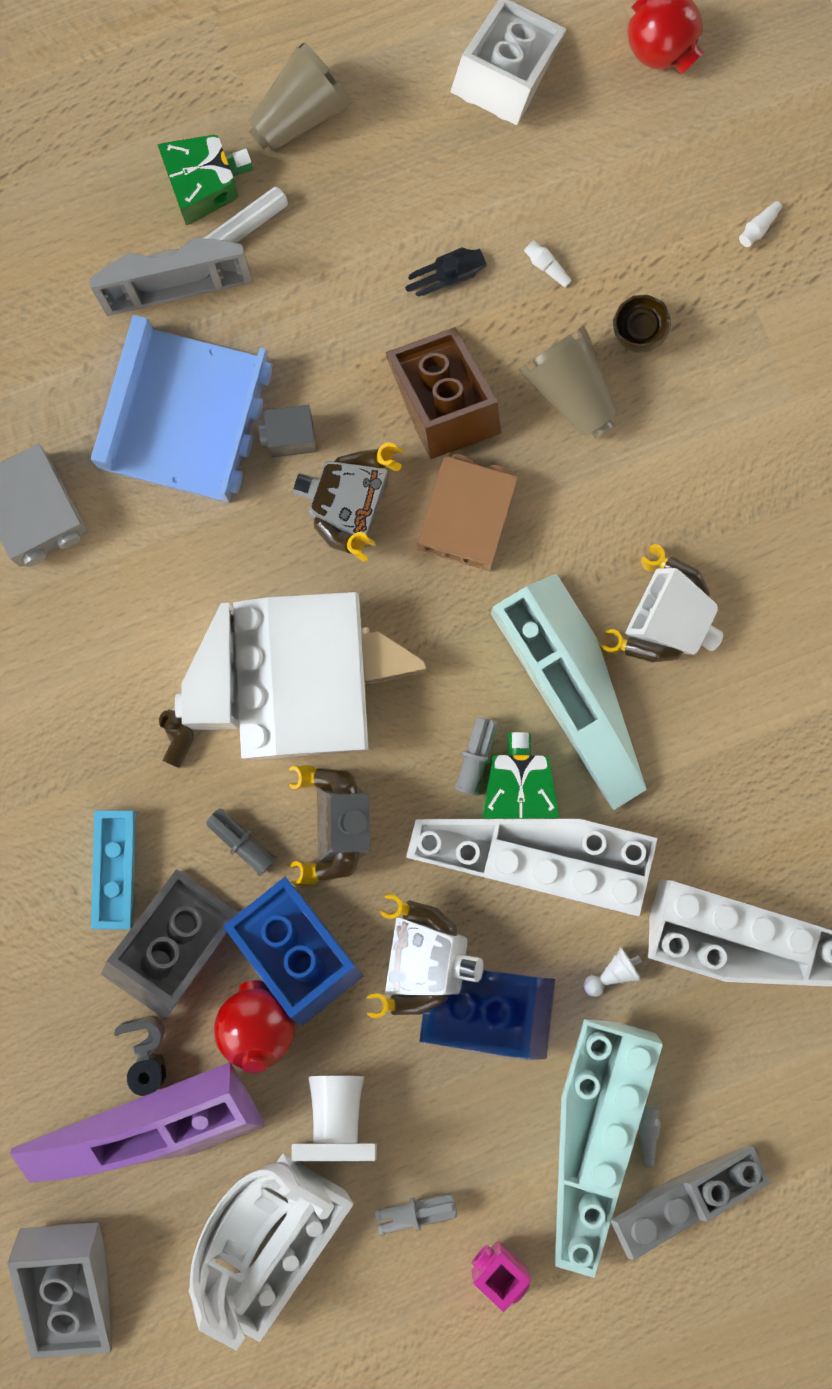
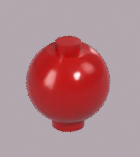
M638 0L631 7L635 14L629 19L627 30L628 42L633 54L642 64L656 70L675 67L682 74L704 53L697 45L703 31L702 17L693 0Z
M250 980L242 983L239 986V992L229 997L220 1007L214 1023V1037L220 1053L228 1062L247 1073L263 1072L266 1068L280 1061L292 1044L295 1030L294 1021L288 1016L264 981Z

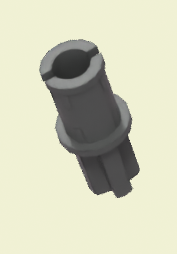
M219 808L207 820V826L231 848L230 853L232 855L237 853L259 876L277 859L275 855L273 856L252 836L253 831L251 829L247 832L224 809Z

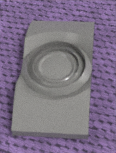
M193 238L180 249L164 250L150 256L128 253L107 265L89 279L91 289L107 316L252 283L242 244L202 238Z

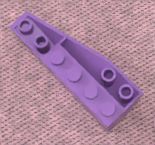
M229 1062L11 1148L10 1154L29 1182L61 1180L97 1174L134 1164L192 1155L264 1127V1120L233 1065Z

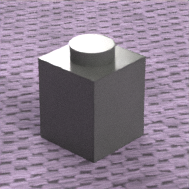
M309 404L263 410L265 423L258 424L261 446H268L272 458L317 452Z

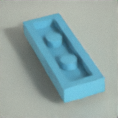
M94 810L91 929L130 930L133 927L136 811Z

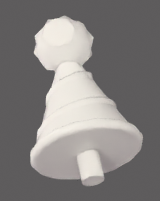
M619 947V951L614 955L609 965L605 967L600 977L591 975L585 979L583 985L585 992L589 996L597 997L603 993L604 985L641 981V977L634 967L642 962L639 955L629 959L623 948Z

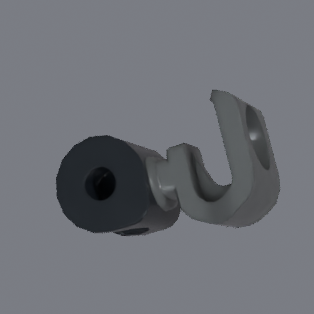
M155 1016L125 1021L114 1032V1036H119L123 1033L148 1029L147 1039L132 1047L133 1054H137L138 1058L127 1073L129 1089L139 1096H146L155 1092L164 1083L166 1078L164 1058L159 1054H154L152 1051L162 1043L165 1034L164 1024Z

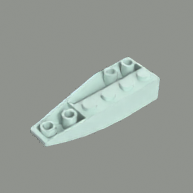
M553 574L530 584L493 606L491 611L493 619L612 810L646 791L647 789L597 637L558 575Z
M588 1019L583 1021L561 1096L555 1243L556 1267L595 1278L611 1223L610 1220L614 1213L663 1046L656 1033L620 1022Z

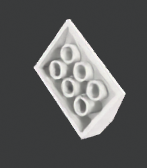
M359 593L266 597L233 602L241 758L267 760L369 750Z

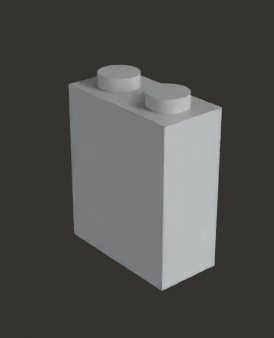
M39 443L0 463V540L10 560L20 567L23 565L26 567L34 566L46 559V553L58 547L60 549L72 547L80 542V536L88 533L49 454Z

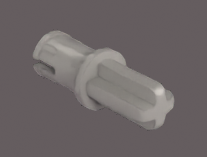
M482 717L476 719L467 751H462L461 754L464 756V760L454 788L455 790L474 796L479 795L487 763L492 761L488 757L497 730V723L495 721Z
M446 1194L416 1201L413 1197L410 1198V1203L383 1209L378 1208L375 1210L376 1221L393 1218V1221L377 1225L379 1234L383 1236L387 1233L414 1227L416 1231H420L423 1225L454 1219L457 1216V1208L453 1196Z

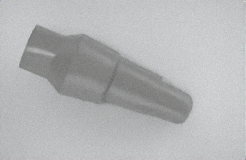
M645 1105L639 1124L641 1153L643 1154V1163L646 1167H653L655 1165L656 1143L661 1129L658 1107L654 1105Z

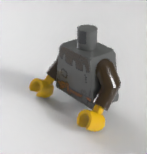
M312 765L291 766L289 770L297 771L299 781L298 783H289L290 788L317 787L318 862L316 864L293 862L290 868H300L301 874L298 880H293L291 883L294 885L313 886L317 883L318 879L323 881L352 875L356 871L359 859L370 851L368 793L358 788L354 776L347 771L320 768L316 770Z

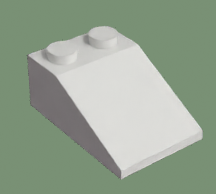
M498 0L462 54L450 92L463 98L468 103L475 104L495 114L502 120H507L517 125L529 106L563 39L566 28L510 0Z
M230 603L220 604L181 683V694L175 695L176 717L182 718V724L192 730L240 729L234 609Z

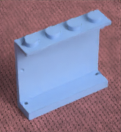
M133 315L91 456L92 462L100 470L230 503L232 492H239L242 483L243 472L239 471L242 457H248L251 451L253 435H250L249 432L252 421L258 422L262 412L263 399L259 398L263 385H269L272 376L273 364L269 363L266 349L260 347L258 356L155 330L152 328L148 318Z

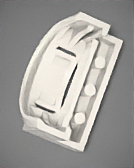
M282 1153L276 1163L269 1164L243 1177L224 1195L210 1215L201 1233L192 1260L190 1288L188 1291L192 1300L198 1330L236 1351L245 1339L244 1334L258 1342L262 1340L354 1205L346 1190L301 1163L291 1161L292 1158ZM287 1212L285 1219L254 1264L250 1266L256 1251L268 1232ZM216 1258L237 1268L241 1272L234 1273L216 1263Z

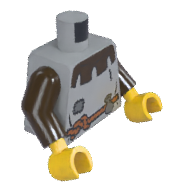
M387 442L381 445L379 449L364 450L340 456L334 462L326 461L320 479L303 473L298 474L293 494L312 500L309 514L314 521V529L329 547L353 554L362 562L368 560V557L361 551L368 544L376 545L369 538L388 481V472L382 468L386 466L394 471L400 470L402 464L392 460V457L398 452L403 453L404 450L394 443Z

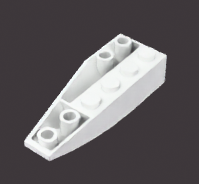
M416 819L406 858L640 916L658 838L582 819Z
M660 879L649 916L648 958L725 982L832 987V930L675 881Z

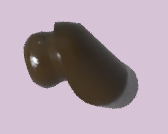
M168 709L163 711L159 717V725L165 729L171 742L162 761L180 768L193 742L194 734L189 727L182 724V718L176 717L175 710Z

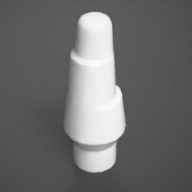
M778 201L773 202L746 224L745 231L739 236V241L743 246L750 247L756 240H760L782 209L781 203Z
M533 240L524 249V252L530 257L532 264L542 272L545 271L563 287H567L571 283L570 277L546 247L540 246Z

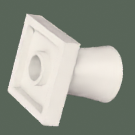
M309 1076L314 1124L313 1144H292L291 1161H376L377 1143H358V1118L364 1076Z

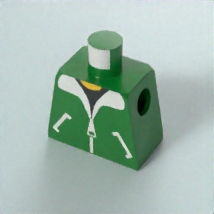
M213 134L158 144L186 225L236 200L239 196L233 177L253 171L247 149L244 148L225 155L218 135Z
M508 733V755H493L491 758L482 819H559L549 756L531 755V733Z

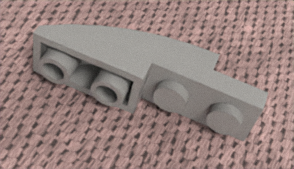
M749 1145L711 1160L658 1186L637 1198L638 1204L610 1221L627 1258L636 1260L699 1220L710 1221L770 1184V1181L754 1146Z

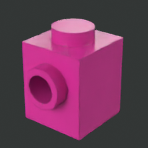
M499 1240L492 1247L485 1245L472 1260L471 1264L474 1266L471 1269L473 1284L503 1313L512 1303L516 1304L527 1293L530 1287L529 1283L531 1282L528 1267Z

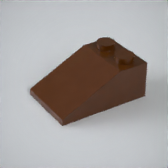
M456 327L386 352L387 360L416 432L430 459L501 434L498 401Z

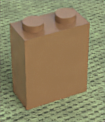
M453 454L452 457L444 455L417 542V550L490 572L518 477L511 475L509 469L499 465H490L489 468L474 464L475 461L465 455Z

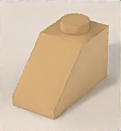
M368 627L361 628L365 686L424 674L426 672L425 663L422 659L379 631L370 633Z

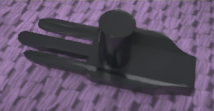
M461 247L437 257L435 263L409 274L408 279L412 280L431 271H436L433 275L407 285L405 289L407 292H411L440 280L439 283L415 293L416 296L420 297L444 287L451 288L474 278L480 270L487 267V263L480 249L470 250Z

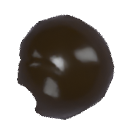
M648 294L633 295L620 304L613 318V329L618 341L622 346L635 353L650 352L661 346L667 338L671 327V318L665 303Z

